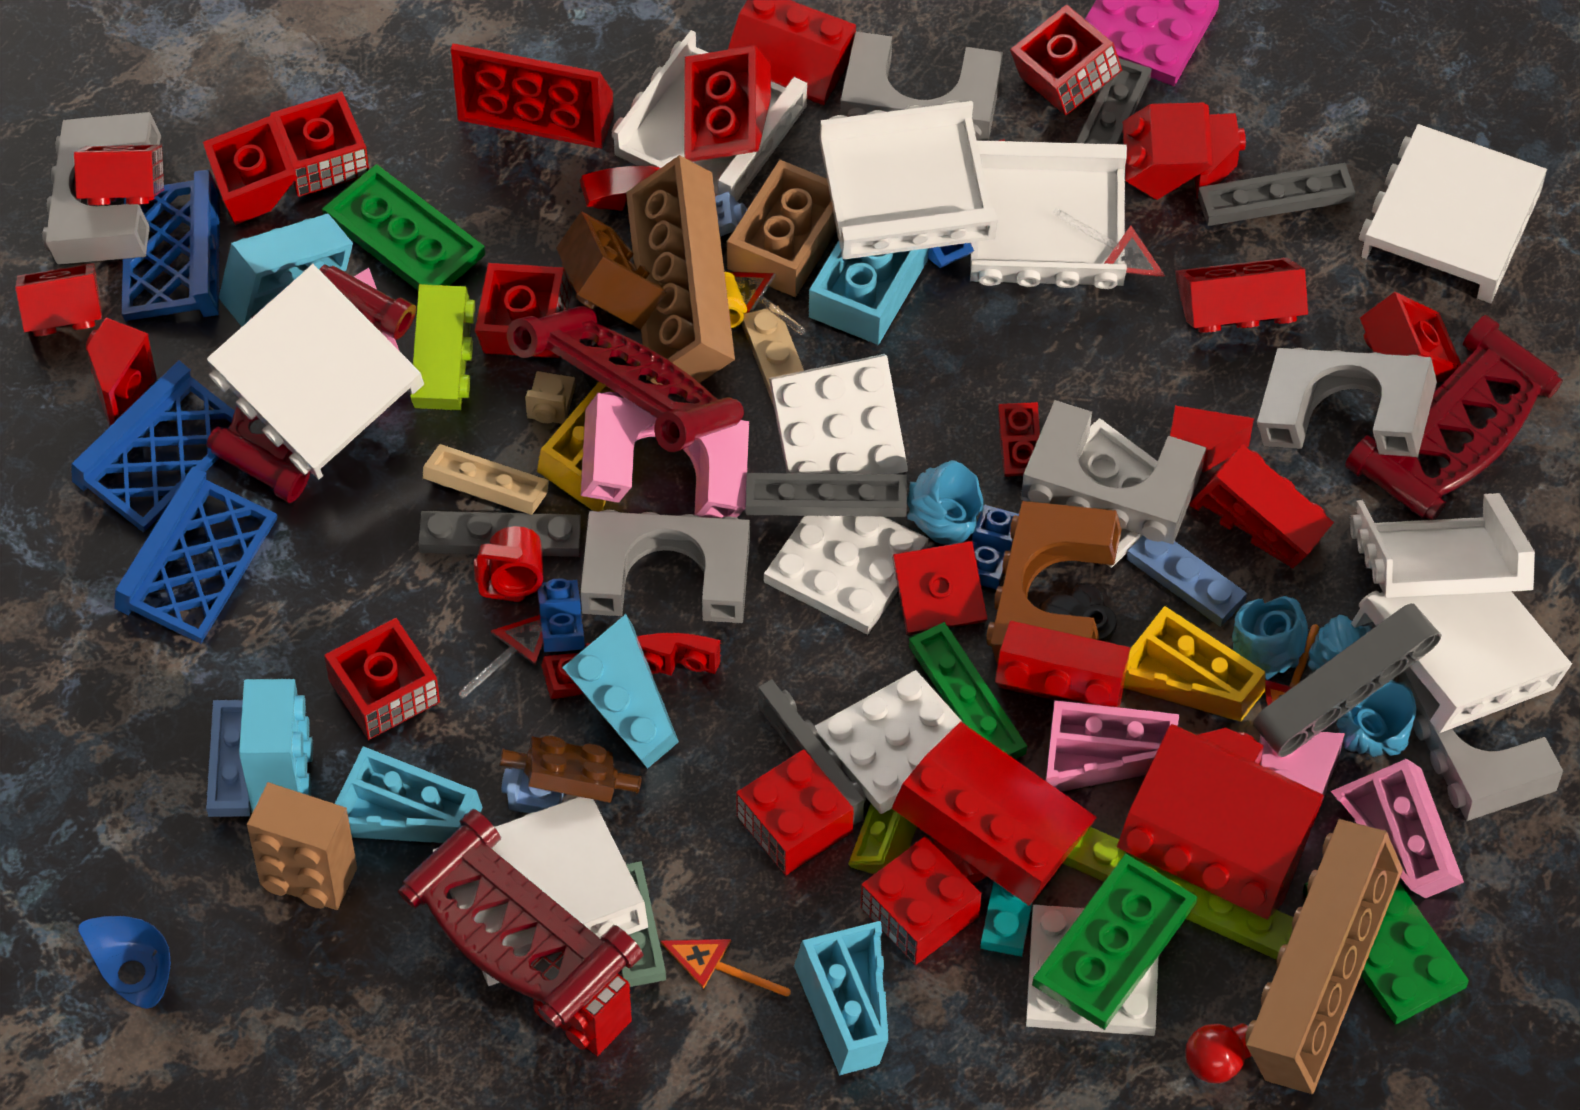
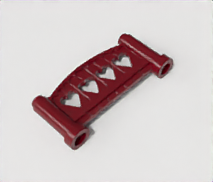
M325 264L319 269L381 333L383 332L398 340L407 332L416 314V306L401 297L395 300L335 266L329 267ZM236 406L229 428L216 427L207 440V447L211 449L212 454L272 487L277 497L288 503L294 502L303 492L309 480L310 471L304 475L292 463L289 457L293 453L284 444L277 447L265 434L252 433L250 426L259 418L255 416L252 420L249 419Z
M578 306L540 318L526 316L512 321L508 327V344L517 356L528 358L542 353L547 348L572 365H576L577 368L605 384L616 393H620L621 396L635 403V405L643 410L650 412L651 415L657 418L654 425L655 437L660 446L667 451L676 452L691 446L695 439L736 426L743 418L744 409L737 399L730 397L715 398L699 382L666 358L624 335L597 324L595 312L588 307ZM591 339L598 346L604 348L585 346L580 343V340ZM609 358H622L627 364L632 366L615 365L609 361ZM640 375H647L654 378L660 384L644 383L638 377ZM668 395H681L686 401L691 403L674 402L668 398Z
M1484 315L1474 324L1463 342V346L1471 351L1472 354L1433 395L1419 453L1443 457L1449 462L1447 467L1439 469V476L1436 478L1427 477L1422 470L1418 457L1379 454L1375 439L1369 435L1365 436L1352 450L1346 460L1345 467L1357 476L1364 474L1421 518L1435 520L1446 506V502L1441 499L1442 496L1462 486L1493 463L1510 445L1524 425L1538 395H1545L1550 399L1560 388L1563 379L1558 376L1559 373L1501 332L1498 329L1499 323L1488 315ZM1486 380L1513 384L1519 389V392L1510 395L1509 403L1499 404L1494 400ZM1463 404L1490 408L1495 412L1496 416L1486 420L1485 428H1475L1472 426ZM1440 429L1466 432L1472 437V441L1463 444L1462 452L1453 453L1448 450Z
M471 809L460 820L461 827L402 881L403 886L398 892L414 909L420 904H427L448 938L478 968L507 987L541 1001L543 1005L538 1011L552 1027L557 1028L561 1023L565 1025L625 966L632 968L644 956L637 943L617 925H612L599 938L492 849L501 840L499 832L479 811ZM480 880L475 900L471 907L460 909L456 899H448L446 897L450 889ZM508 903L502 926L498 931L493 933L487 932L484 923L474 921L478 912ZM536 927L530 951L526 955L516 956L514 955L513 947L502 945L503 939L507 935ZM565 950L559 974L555 979L544 980L541 971L531 969V964L535 959Z

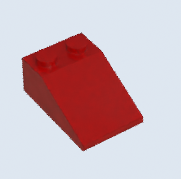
M756 45L685 57L684 158L694 162L759 151L771 100V64Z

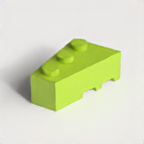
M419 284L413 366L421 373L424 385L413 395L411 394L414 408L461 410L462 399L469 398L470 375H465L467 360L471 361L473 340L470 337L471 323H474L475 300L469 299L466 286Z

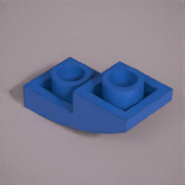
M984 505L972 537L981 586L995 590L1000 586L1004 575V554L1006 550L1011 551L1013 539H1011L1010 535L1012 518L1014 515L1019 516V514Z
M552 579L548 582H543L537 592L544 652L585 649L577 580Z

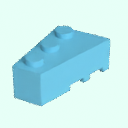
M329 214L308 218L302 222L282 228H275L253 237L242 238L231 243L219 299L242 327L251 319V316L263 309L312 264L318 269L325 264L329 267L335 266L345 272L353 243Z
M626 614L562 667L647 769L679 742L638 641L633 624Z
M364 746L335 804L347 808L352 838L444 843L461 827L460 820L471 809L481 812L483 808L476 790Z

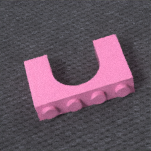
M597 393L585 409L581 496L619 503L632 487L635 441L646 437H655L654 425L657 418L651 415L650 412L635 405V403L623 398L618 393ZM740 420L736 426L695 439L691 446L683 449L690 457L696 473L695 515L707 518L727 516L737 518L745 510L749 421Z

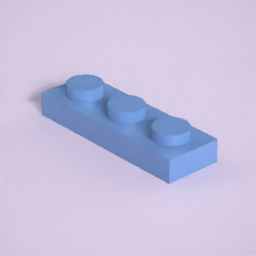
M1143 535L1127 552L1128 561L1220 627L1246 602L1247 593L1175 541L1174 544L1163 541L1157 542L1149 540Z
M213 700L206 806L208 817L250 816L251 805L239 754L243 700Z

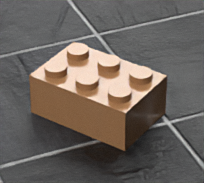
M779 160L727 241V269L733 272L774 273L767 286L796 297L837 232L827 179ZM748 277V278H750V279H752V280H755V281H757V282H760V283H761V282L763 281V279H764V278Z
M267 782L247 823L260 885L275 895L289 894L301 898L306 904L315 908H324L325 906L338 910L357 870L347 808Z

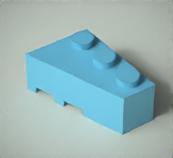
M881 921L802 940L794 964L839 1075L879 1065L888 1043L886 992L883 989L882 973L884 960L883 956H881L880 940L882 933Z

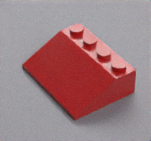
M455 43L452 44L451 58L459 121L600 149L603 148L614 115L613 91L601 72Z
M959 722L925 755L902 783L891 807L1028 906L1031 905L1097 819L1091 812L962 722Z
M1171 724L1130 808L1117 848L1268 920L1285 901L1324 795Z

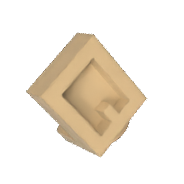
M537 371L532 390H528L525 397L527 418L535 419L541 423L554 422L563 424L567 419L576 387L575 377Z

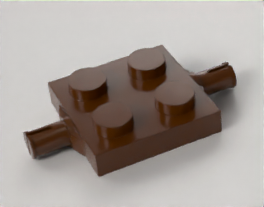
M532 736L527 754L503 748L499 761V766L523 770L528 776V787L611 803L614 788L638 794L642 779L641 776L617 772L613 767V753L606 751L601 746L595 744H585L583 746L569 744L555 736H544L542 738Z

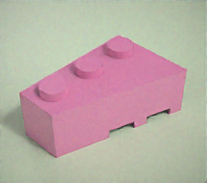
M1054 701L1046 782L1062 792L1146 775L1171 724L1178 726L1179 714Z
M1320 732L1296 751L1285 757H1279L1260 734L1259 743L1264 745L1260 765L1325 796L1334 768L1339 760L1345 733Z
M1405 759L1331 791L1352 815L1357 824L1387 831L1403 868L1400 877L1411 891L1424 898H1428L1464 883L1424 774L1419 766Z

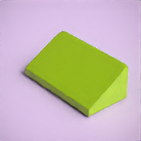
M871 803L851 855L849 866L868 873H877L909 849L917 826L893 809L880 814Z

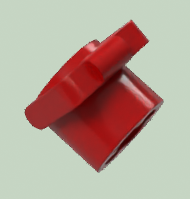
M507 527L496 532L491 537L490 544H482L480 546L477 558L474 560V578L478 583V590L481 596L519 602L525 596L536 592L541 587L543 582L542 544L537 533L526 527Z

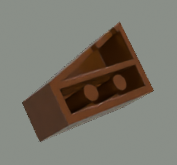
M582 211L556 247L562 260L561 265L569 276L568 281L573 285L576 291L575 296L581 303L592 309L599 306L640 330L667 293L662 286L646 279L650 272L645 266L640 265L638 269L630 261L634 253L613 228Z

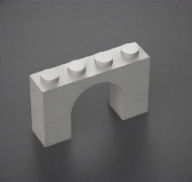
M855 32L841 97L840 115L851 117L866 115L875 110L889 112L904 110L914 105L927 107L942 105L952 100L960 102L972 101V121L976 140L989 141L1001 79L1003 52L966 47L961 75L957 85L949 93L939 98L918 100L902 95L888 81L892 58V36Z
M150 112L63 120L61 136L56 137L55 143L58 155L57 164L51 170L53 192L52 196H49L47 199L48 227H44L42 233L44 247L46 250L51 251L57 264L146 257L150 226L139 204L96 207L81 203V199H76L74 152L85 146L160 145L161 134Z
M1277 348L1257 420L1263 445L1302 449L1310 417L1315 407L1324 398L1335 392L1346 389H1361L1369 391L1381 399L1373 427L1378 453L1382 455L1418 457L1437 383L1431 357L1419 355H1386L1377 352L1354 353L1341 350L1321 351L1304 348Z
M1054 400L1023 474L1021 496L1038 503L1116 510L1121 529L1144 535L1152 541L1174 544L1203 470L1206 447L1168 436L1154 471L1145 481L1127 488L1107 487L1088 477L1079 464L1080 456L1090 434L1092 412Z
M615 510L589 511L581 583L582 614L622 616L625 583L630 568L636 561L649 553L669 550L691 557L698 563L704 573L702 596L703 621L743 623L750 544V520H742L731 516L707 518L693 514L671 516L659 515L654 512L636 514L620 513Z
M1410 667L1400 673L1398 682L1409 687L1415 698L1416 717L1413 721L1415 734L1419 740H1425L1430 750V760L1435 772L1443 775L1448 785L1447 790L1450 801L1455 808H1460L1466 821L1557 791L1563 769L1545 737L1502 751H1484L1462 741L1453 729L1439 733L1430 720L1440 704Z

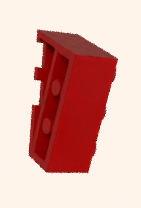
M1243 444L1212 475L1189 503V506L1198 511L1204 506L1221 516L1219 524L1230 530L1235 525L1253 536L1251 540L1253 545L1291 568L1297 566L1311 552L1334 523L1326 516L1325 511L1319 505L1306 499L1295 489L1290 480L1278 475L1265 463L1264 459L1257 452L1249 450Z

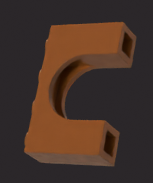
M1022 501L1019 516L1014 515L1011 522L1012 548L1011 551H1005L1003 558L1004 584L997 587L995 594V609L998 610L996 621L990 622L987 629V645L992 647L996 662L999 660L1000 649L1010 620L1099 640L1094 618L1045 612L1035 607L1027 599L1034 578L1043 569L1054 563L1081 561L1114 565L1122 531L1116 510Z

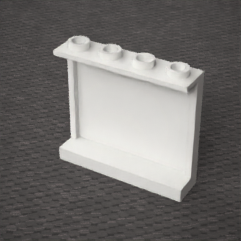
M690 30L682 42L678 41L674 45L670 58L663 67L659 66L655 70L646 90L639 92L635 96L627 115L624 118L620 117L616 121L612 130L616 156L637 166L659 168L679 155L684 157L685 57L708 53L696 47V32ZM794 77L785 88L771 81V100L758 152L694 161L695 164L712 172L715 196L729 192L736 201L739 200L807 107L806 82Z
M952 100L942 105L927 107L914 105L904 110L889 112L875 110L866 115L851 117L837 115L827 120H821L819 141L843 260L995 239L998 219L995 207L990 206L972 121V101L960 102Z
M1418 124L1412 138L1405 136L1398 153V158H1401L1399 165L1393 163L1389 169L1385 185L1388 188L1386 193L1379 191L1372 208V212L1375 213L1373 220L1366 219L1359 236V240L1364 242L1361 257L1367 259L1372 247H1377L1478 283L1480 287L1477 299L1492 303L1540 196L1547 169Z
M977 140L990 206L996 209L998 223L994 240L971 242L974 252L971 253L970 281L979 282L987 286L998 285L1001 282L1018 283L1025 287L1037 286L1040 283L1056 284L1063 288H1072L1078 284L1095 285L1101 289L1124 286L1127 264L1121 261V257H1125V248L1114 264H1105V262L1125 235V164L1127 145Z
M314 264L308 267L207 358L212 369L209 377L223 392L230 388L239 398L235 403L241 411L251 420L257 416L266 425L262 431L277 447L284 444L293 453L289 457L292 463L304 475L310 471L318 480L323 477L320 469L407 390L413 395L424 385L421 373Z
M1500 493L1484 494L1483 517L1374 523L1363 500L1357 501V515H1351L1350 517L1352 539H1357L1359 553H1364L1366 567L1372 569L1373 581L1375 584L1380 585L1386 598L1533 590L1535 552Z
M1374 591L1361 600L1359 603L1360 610L1351 623L1354 628L1370 622H1374L1377 626L1400 608L1414 603L1442 635L1441 640L1434 649L1410 666L1412 671L1440 704L1430 720L1439 733L1554 690L1572 665L1512 591L1386 598L1383 592Z
M584 797L571 798L558 805L529 813L522 818L499 826H494L499 832L501 840L492 849L599 938L612 925H617L628 935L648 928L644 900L594 799ZM480 880L449 890L452 898L457 900L458 908L467 909L472 906ZM508 903L478 912L474 921L484 923L487 932L493 933L498 931L502 926ZM536 927L507 935L503 939L502 945L513 947L514 955L516 956L526 955L530 951ZM539 958L535 959V960L532 962L531 966H532ZM482 971L488 986L499 983V981Z

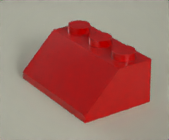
M747 0L738 15L728 50L756 45L771 64L772 82L786 88L794 77L807 83V99L825 105L849 64L856 24L791 0Z
M1288 257L1175 271L1186 322L1193 328H1198V332L1220 331L1221 325L1236 323L1237 328H1252L1259 326V320L1274 319V323L1278 324L1292 323L1297 321V316L1308 315L1305 268Z
M1010 620L1000 649L995 683L999 688L1051 700L1120 708L1131 647Z

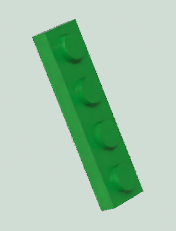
M943 622L909 638V648L945 703L961 721L1012 758L1017 759L1026 755V743L946 623Z

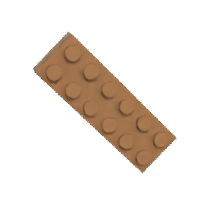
M679 155L627 191L626 195L634 266L637 269L640 265L645 266L650 272L646 279L662 286L667 292L641 329L643 346L666 358L700 383L734 361L735 356L712 172ZM646 375V380L654 384H660L654 378Z
M1338 819L1334 832L1329 833L1325 838L1322 851L1323 859L1318 870H1313L1309 877L1307 898L1303 907H1298L1292 921L1293 932L1288 944L1282 945L1279 950L1277 971L1273 981L1268 982L1263 989L1261 997L1262 1008L1257 1020L1250 1022L1245 1037L1246 1046L1265 1081L1309 1094H1314L1403 871L1387 831Z

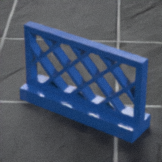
M208 169L195 171L194 180L164 185V191L156 195L154 200H151L155 205L144 215L150 226L149 230L155 235L148 240L146 257L123 259L122 316L125 321L200 310L203 317L219 315L220 191ZM190 194V201L180 210L170 205L178 196ZM163 210H166L173 217L160 229L151 222ZM183 222L190 227V231L178 241L169 234ZM164 240L173 247L161 259H158L151 252ZM183 253L190 258V261L177 272L169 265ZM144 259H147L154 266L140 278L134 274V269ZM164 271L173 278L159 291L150 283ZM181 284L189 288V298L172 300L168 297ZM144 289L153 295L145 305L133 306V300Z
M178 360L71 464L72 482L83 491L87 488L144 533L167 508L186 477L185 470H190L193 466L206 472L219 459L207 447V455L202 460L184 461L183 445L207 444L211 434L210 419H227L232 423L235 411L191 377V369ZM190 392H193L204 401V410L181 411L180 402ZM176 406V412H170ZM182 420H205L206 435L183 436ZM160 421H177L178 436L154 437V427ZM148 433L150 434V437L143 438ZM155 446H179V461L156 462ZM133 447H150L151 462L128 463L127 453ZM123 458V463L117 464ZM180 470L181 480L175 486H157V471ZM152 471L153 487L129 488L128 472ZM106 473H124V489H107L98 481ZM153 496L154 507L144 517L130 507V497ZM158 496H164V497L158 502Z
M192 466L117 586L114 609L126 615L134 611L202 644L277 520V514L206 480L207 473ZM210 495L223 501L227 512L206 516L203 504ZM198 513L200 518L194 519ZM252 515L263 521L259 530L242 534L237 518ZM230 520L235 536L215 540L210 525ZM203 527L208 542L187 547L184 539L186 531ZM251 541V543L249 544V546H248V548H247L245 542ZM178 544H180L181 549L175 550ZM239 544L243 555L240 561L223 565L218 549ZM212 551L217 566L195 571L191 556ZM184 558L189 573L168 578L164 568L167 562ZM232 572L231 576L228 579L226 573ZM160 575L162 580L156 581ZM220 575L224 585L222 591L204 596L199 580ZM193 582L198 598L176 603L171 587ZM165 589L170 605L154 608L143 601L148 593ZM214 603L211 609L209 610L208 604ZM201 606L205 619L199 628L183 622L180 611Z

